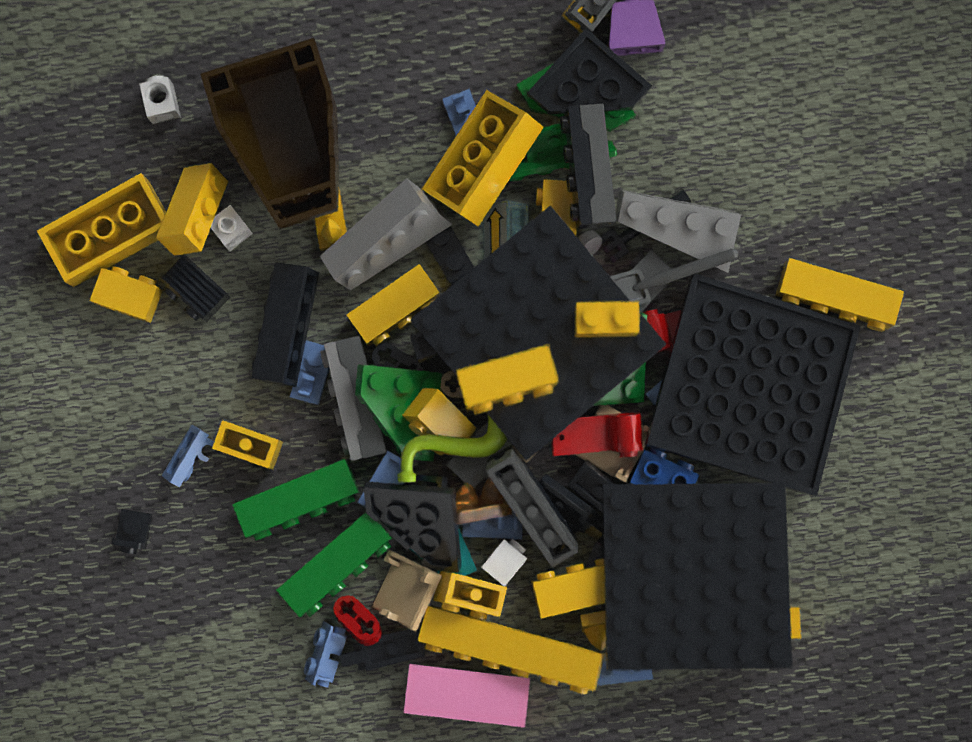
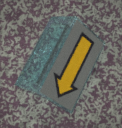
M507 200L492 205L483 219V260L528 224V204Z

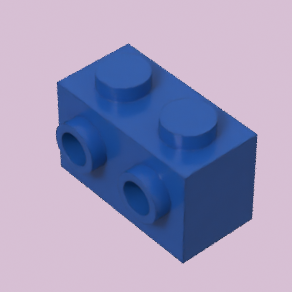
M651 447L650 451L643 450L628 483L696 484L699 474L693 472L695 467L681 460H678L677 464L666 459V453Z

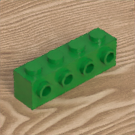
M343 459L232 505L245 538L254 537L255 541L271 536V529L282 526L283 530L300 524L298 519L309 514L312 519L327 513L326 507L335 503L339 507L356 501L354 496L360 494L348 461Z
M365 512L276 591L299 618L305 614L311 617L323 607V604L320 602L328 594L333 598L346 587L343 582L351 574L356 578L369 567L366 563L368 559L374 554L379 558L392 547L389 541L393 537L379 520L375 522Z

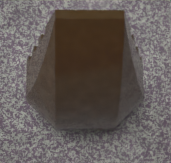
M315 38L201 73L216 128L278 228L283 229L338 211L339 147L337 105Z

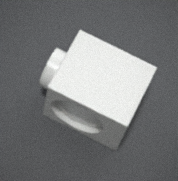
M152 76L147 79V82L139 84L146 115L152 124L181 117L174 86L168 77ZM158 93H166V98L163 102H153L154 97Z
M231 205L217 214L211 225V229L229 251L253 234Z
M513 538L509 543L503 540L481 568L505 587L528 559L523 555L526 549Z

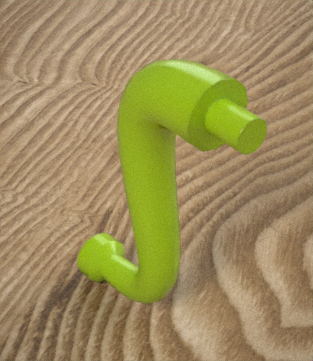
M489 415L487 432L479 438H461L434 434L420 435L410 440L403 449L398 482H416V474L412 471L415 454L421 450H433L469 458H483L499 451L508 438Z

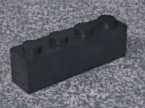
M275 262L274 270L270 275L268 299L264 304L263 324L258 333L257 353L252 362L253 379L266 383L297 387L320 272L307 266Z

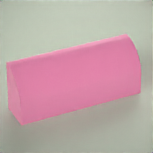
M409 664L404 713L525 727L530 678Z

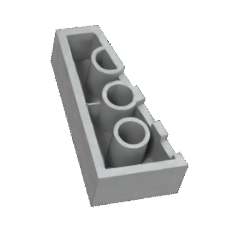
M406 178L320 257L333 279L349 290H352L453 224L436 200Z
M621 189L615 211L618 222L699 260L728 249H734L741 214L731 210ZM731 261L716 266V268L728 273Z

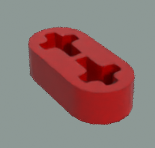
M346 595L337 599L333 607L337 621L360 644L370 646L377 643L382 635L381 626L377 618L353 596ZM345 606L349 609L352 608L356 617L352 618L348 613H343L342 609ZM363 623L367 628L372 627L373 633L370 635L368 633L363 634L360 624Z

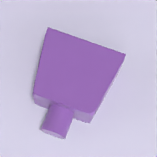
M623 0V2H615L610 14L608 48L618 56L663 52L665 39L654 1Z

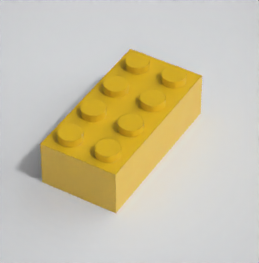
M486 90L422 190L479 227L544 127L523 110Z
M140 173L42 227L37 232L64 282L75 287L99 274L101 268L108 269L158 241L156 237L166 211L149 180Z

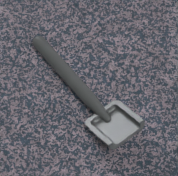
M728 249L656 274L646 280L640 269H633L610 277L631 302H639V305L650 301L648 288L661 286L736 260L738 258V251L736 249Z

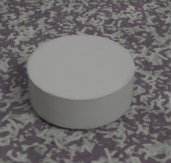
M594 230L586 231L578 238L592 255L597 252L602 244V238Z

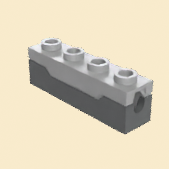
M361 336L324 344L325 350L320 351L324 368H330L332 379L327 380L330 396H336L339 408L334 409L337 426L343 425L345 437L341 438L344 455L350 454V459L353 461L362 457L366 458L386 453L387 448L383 432L373 420V415L366 405L361 404L355 395L358 364L367 365Z

